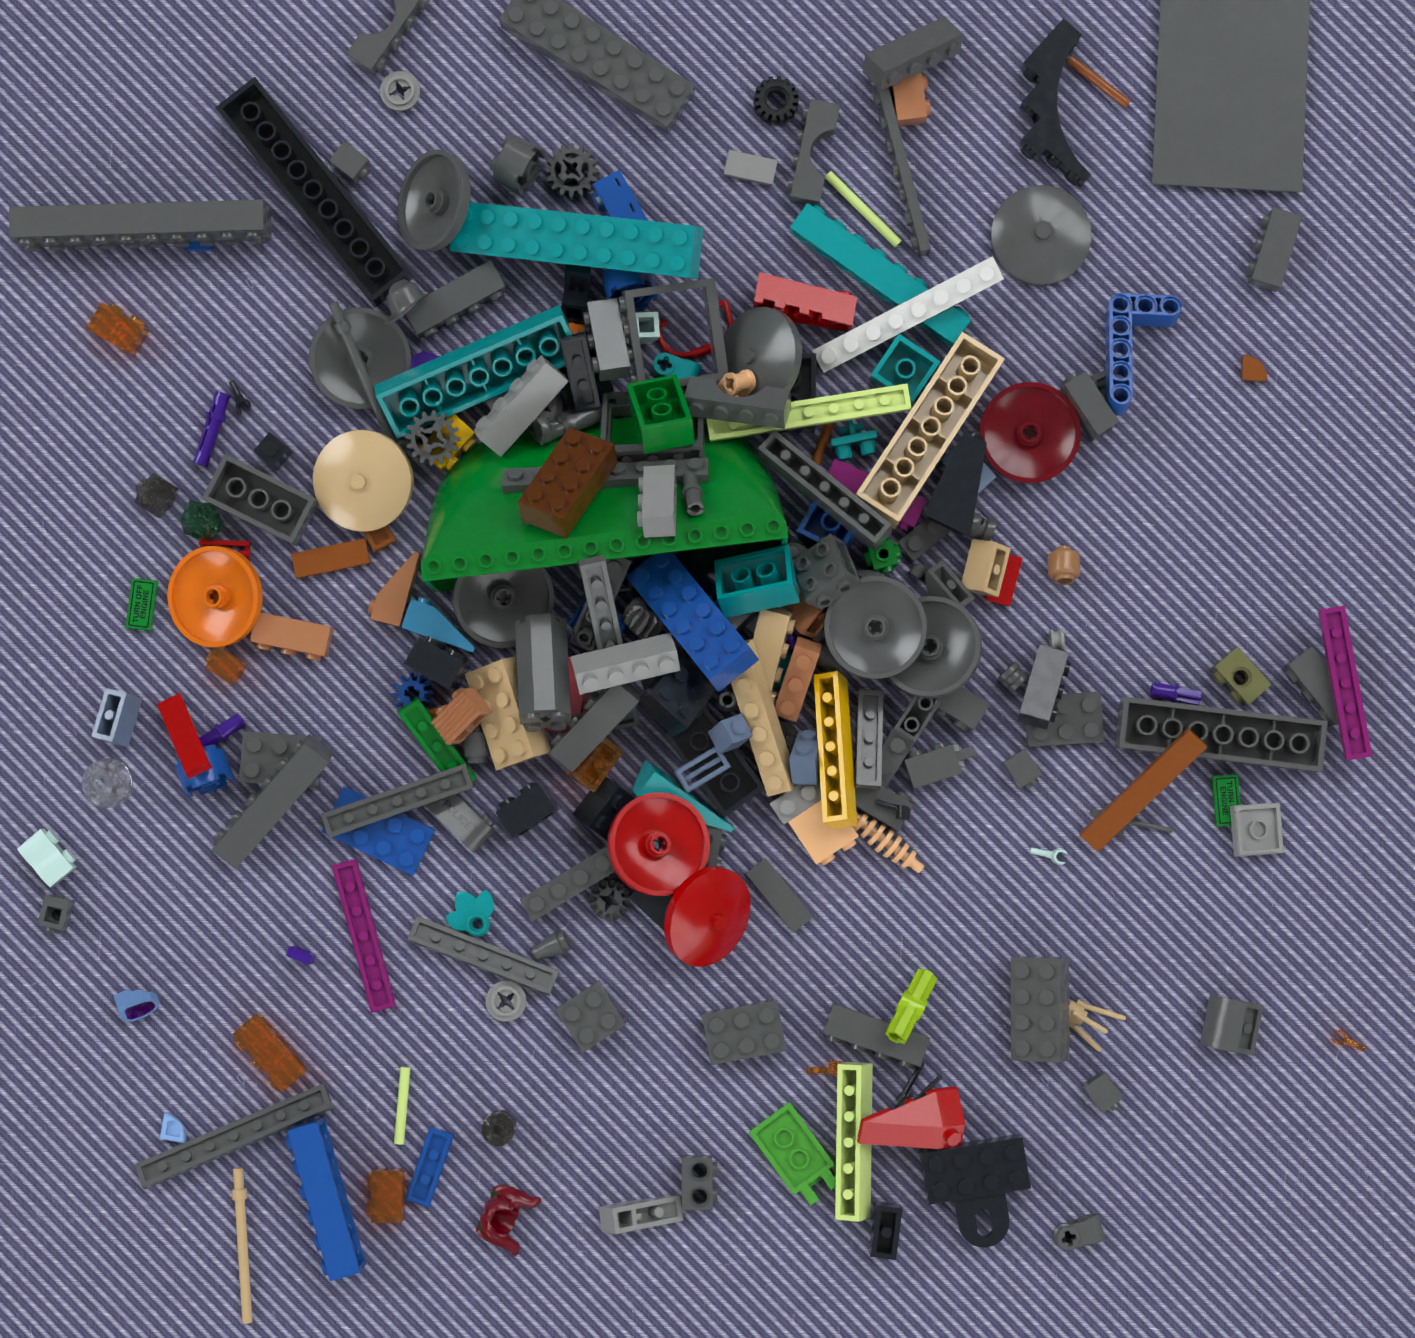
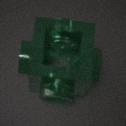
M189 500L180 522L184 534L198 540L212 541L215 534L220 532L223 519L220 517L218 507L210 503Z

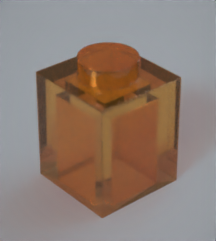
M219 646L216 650L212 649L205 660L207 662L206 669L232 685L237 683L248 666V663Z

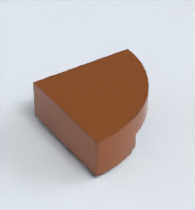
M1242 355L1241 381L1267 382V373L1261 362L1254 357Z

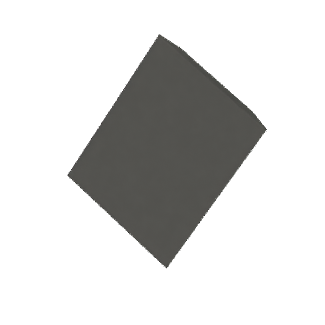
M1160 0L1152 184L1302 192L1310 0Z

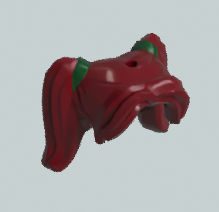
M508 1185L494 1186L490 1199L485 1204L484 1210L480 1215V1221L476 1226L477 1234L485 1241L510 1251L512 1255L517 1256L520 1245L509 1236V1233L518 1217L520 1207L535 1208L540 1204L541 1198L539 1196H529Z

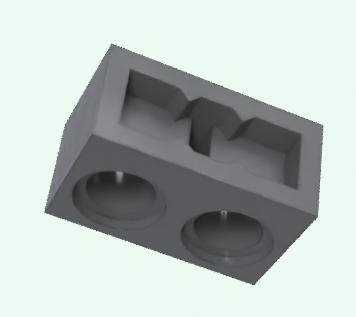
M682 1155V1210H713V1203H718V1187H713L712 1177H718V1162H712V1155ZM697 1163H702L707 1167V1172L702 1176H697L692 1171L693 1166ZM697 1189H703L707 1193V1198L701 1202L696 1201L692 1196L693 1192Z

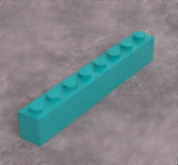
M807 203L790 226V234L893 307L929 290L926 282L918 277L914 279L909 276L905 267L897 262L893 264L886 259L887 255L878 248L873 250L867 246V241L856 233L854 235L850 234L845 230L847 227L837 219L833 221L825 216L826 212L818 205L814 204L811 206ZM952 306L918 325L952 348L960 334L969 325L971 319L968 318L969 314L959 306H956V308Z

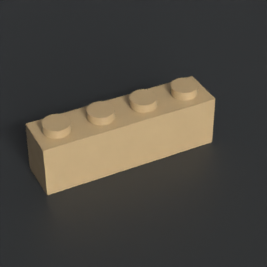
M777 607L760 611L753 637L774 705L777 698V692H774L775 683H780L784 670L780 668L781 659H786L790 644H786L788 634L792 635L796 620L792 619V611Z

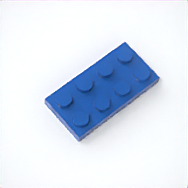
M344 786L333 809L368 797ZM398 814L333 838L414 876L436 830L404 814ZM324 826L322 833L327 834Z

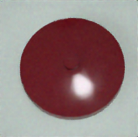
M1023 382L1005 388L989 402L981 418L979 434L984 437L982 441L987 443L985 458L995 471L1009 480L1032 484L1054 478L1072 462L1081 440V425L1075 407L1062 392L1043 383Z

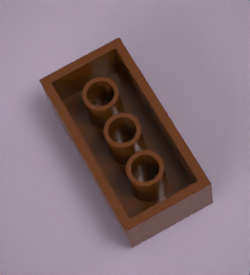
M569 427L517 502L522 522L567 538L617 465L614 443Z

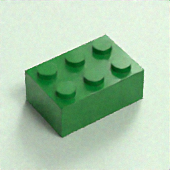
M677 374L627 384L629 407L644 454L695 444L692 417Z

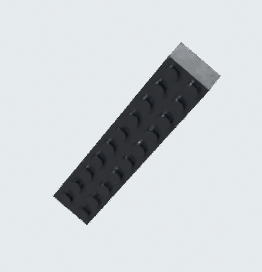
M253 77L215 107L374 308L386 300L390 287L394 283L402 279H406L409 282L414 278L408 267L256 77Z

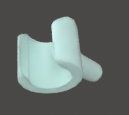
M1031 847L1030 854L1050 858L1055 864H1065V862L1058 861L1056 858L1059 852L1067 854L1065 850L1054 849L1053 851H1046Z

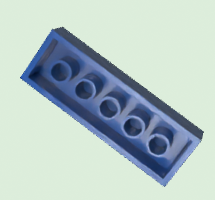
M672 552L653 554L626 576L718 692L759 660L750 646Z
M325 1117L294 1125L287 1131L288 1135L285 1136L288 1150H293L294 1153L293 1169L296 1176L300 1175L301 1178L300 1194L303 1201L307 1200L309 1206L307 1218L310 1226L314 1225L316 1231L314 1243L317 1251L321 1250L324 1260L321 1261V1268L324 1276L328 1275L330 1281L360 1273L365 1267L366 1261Z

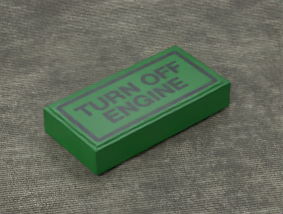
M132 578L125 628L152 631L159 581Z
M1238 774L1211 776L1215 826H1231L1230 806L1241 805Z

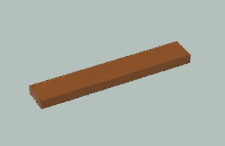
M1187 728L1079 832L1080 836L1099 852L1207 748V745L1193 731Z

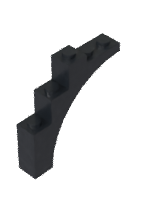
M1063 18L1023 62L1021 67L1023 76L1031 83H1037L1034 89L1022 101L1020 105L1021 112L1029 121L1034 120L1037 123L1021 139L1019 147L1021 148V153L1029 160L1033 158L1038 162L1044 155L1047 157L1046 161L1054 169L1059 168L1065 173L1064 177L1068 182L1082 187L1091 174L1077 160L1067 144L1060 125L1057 107L1058 84L1062 68L1082 34Z

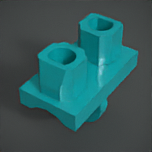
M846 420L847 426L839 427L838 430L839 435L847 433L849 435L833 438L830 442L831 450L835 449L838 460L844 461L852 459L850 448L852 445L859 444L862 456L875 454L877 434L876 430L855 434L856 431L864 430L863 423L854 424L853 420Z

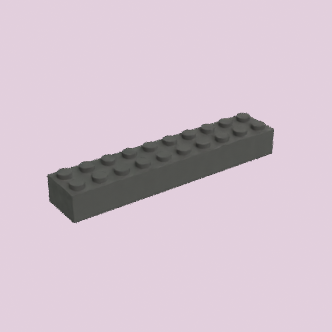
M263 199L9 207L10 238L24 248L25 251L31 252L39 251L41 247H49L53 251L65 250V247L88 250L90 246H99L101 249H114L115 245H124L125 248L134 249L139 248L140 244H150V247L162 248L165 247V244L175 243L177 247H188L190 242H200L201 246H214L215 242H225V245H239L240 241H250V244L261 245L265 244V241L272 240L271 210Z

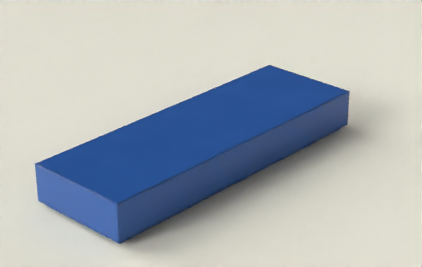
M433 1126L429 1127L405 1200L427 1208L430 1207L454 1133Z

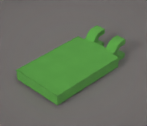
M790 1102L749 1131L751 1137L793 1195L801 1191L808 1203L812 1205L819 1200V1197L811 1188L814 1184L823 1178L831 1190L836 1187V1177L830 1171V1168L835 1163Z

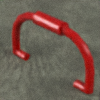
M724 299L718 301L719 308L723 306L728 330L733 323V316L727 300ZM667 321L659 322L660 337L658 342L666 353L682 359H695L711 353L710 343L691 349L690 352L681 353L674 351L666 344L660 328L668 325Z

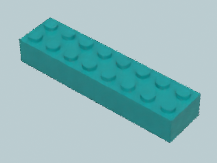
M557 305L375 384V396L398 439L412 432L407 426H415L416 423L413 418L417 417L421 420L423 418L422 412L424 411L428 416H431L432 410H435L437 417H440L442 413H446V417H449L509 391L513 381L521 378L526 372L529 363L534 359H538L541 355L557 369L564 367L565 361L559 337L572 335L573 332L561 306ZM435 421L425 422L420 427H426L432 423H435Z

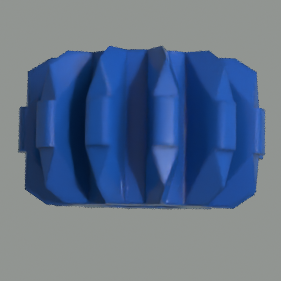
M410 672L409 681L403 675L399 677L403 683L402 686L397 683L393 684L394 688L399 689V693H392L391 697L400 698L394 704L395 707H400L403 704L407 705L412 701V698L407 696V692H411L410 688L412 687L419 691L418 698L422 703L433 704V701L428 699L427 695H434L435 691L426 690V688L431 686L432 682L428 680L422 684L424 680L423 674H420L415 681V674Z

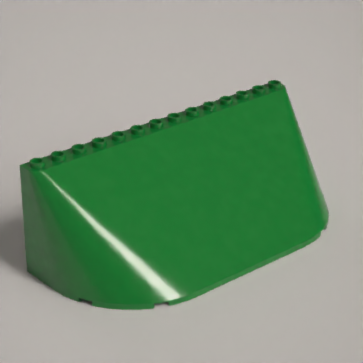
M633 417L613 419L612 443L614 445L641 444ZM692 417L694 440H696L697 417ZM706 418L705 458H708L709 482L698 483L703 491L701 499L704 506L702 508L703 512L697 516H692L687 512V504L682 497L683 484H677L676 536L644 538L643 527H638L637 511H642L638 507V494H643L639 492V486L601 488L567 538L522 522L517 502L523 493L503 494L504 469L543 466L563 437L562 435L550 443L541 446L539 442L533 440L529 430H525L501 457L481 442L461 456L459 461L444 476L431 506L421 573L422 581L434 592L453 590L456 578L578 564V560L604 555L605 560L769 540H777L778 547L786 545L788 533L773 476L768 465L759 458L758 450L745 437L710 442ZM601 421L579 431L601 439Z

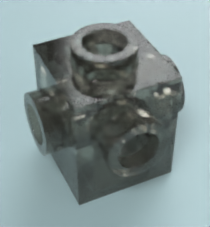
M153 473L149 478H143L138 483L135 489L138 493L134 502L154 516L161 518L173 506L179 488Z

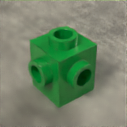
M892 539L885 540L876 552L867 546L866 553H863L867 568L871 567L873 571H879L883 574L895 571L894 567L899 564L898 559L902 558L898 544H893ZM880 550L887 551L888 557L886 559L879 557Z

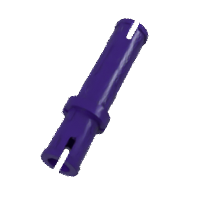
M215 391L210 410L205 415L207 419L192 461L193 463L208 467L222 422L225 423L226 418L224 415L231 395Z

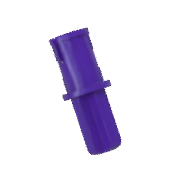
M1153 681L1150 697L1170 700L1173 703L1181 702L1199 705L1202 699V692L1179 687V684L1172 686Z
M237 712L223 723H216L215 728L199 738L203 747L216 745L223 740L227 741V737L245 727L246 724Z

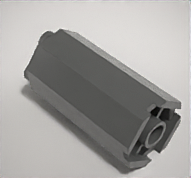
M553 614L528 615L525 617V622L521 624L520 619L515 621L520 724L524 725L525 730L528 732H537L542 728H551L555 731L565 730L566 724L571 722L566 619L561 617L560 622L556 620V615Z

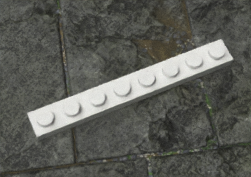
M992 256L812 351L816 353V359L823 373L1002 281L1004 277Z

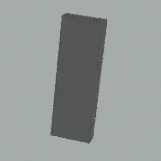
M766 858L746 873L793 933L813 918L812 914Z

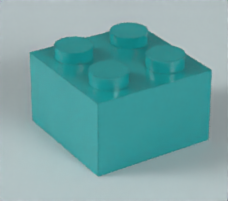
M898 334L871 373L869 380L880 388L908 384L912 406L941 361L901 334Z

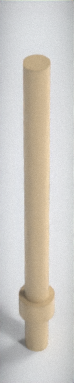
M233 1168L234 1189H232V1200H235L242 1323L246 1324L252 1323L245 1199H248L247 1188H244L243 1168Z

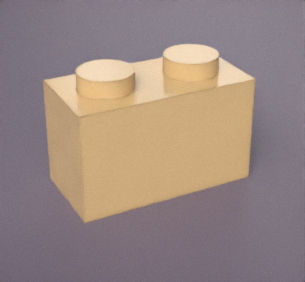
M972 539L962 576V583L965 587L975 594L999 597L1011 548L997 542Z

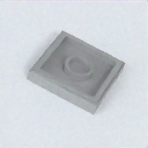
M1280 802L1230 806L1234 857L1284 853Z

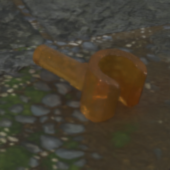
M1335 1030L1342 1033L1343 1040L1337 1042L1331 1039L1334 1044H1346L1363 1052L1365 1051V1045L1347 1037L1343 1030Z
M830 1059L828 1067H807V1074L827 1073L837 1075V1064L843 1062Z

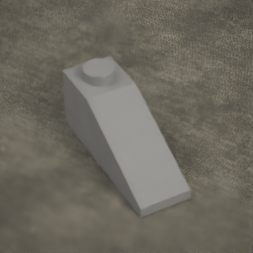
M680 1195L599 1206L601 1231L604 1233L620 1234L683 1221Z

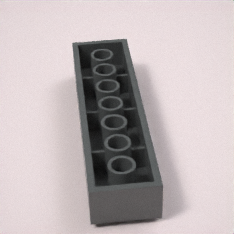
M511 0L499 18L503 30L666 134H669L695 94L694 84L562 0Z
M1122 697L1119 703L1115 748L1161 754L1189 728L1207 745V748L1197 757L1200 759L1322 772L1328 721Z

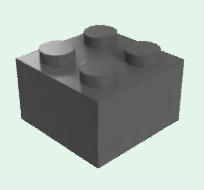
M600 980L555 1009L582 1052L590 1049L627 1023Z

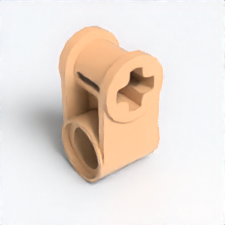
M749 369L742 370L738 374L730 372L723 376L717 386L728 395L746 397L754 390L756 378Z

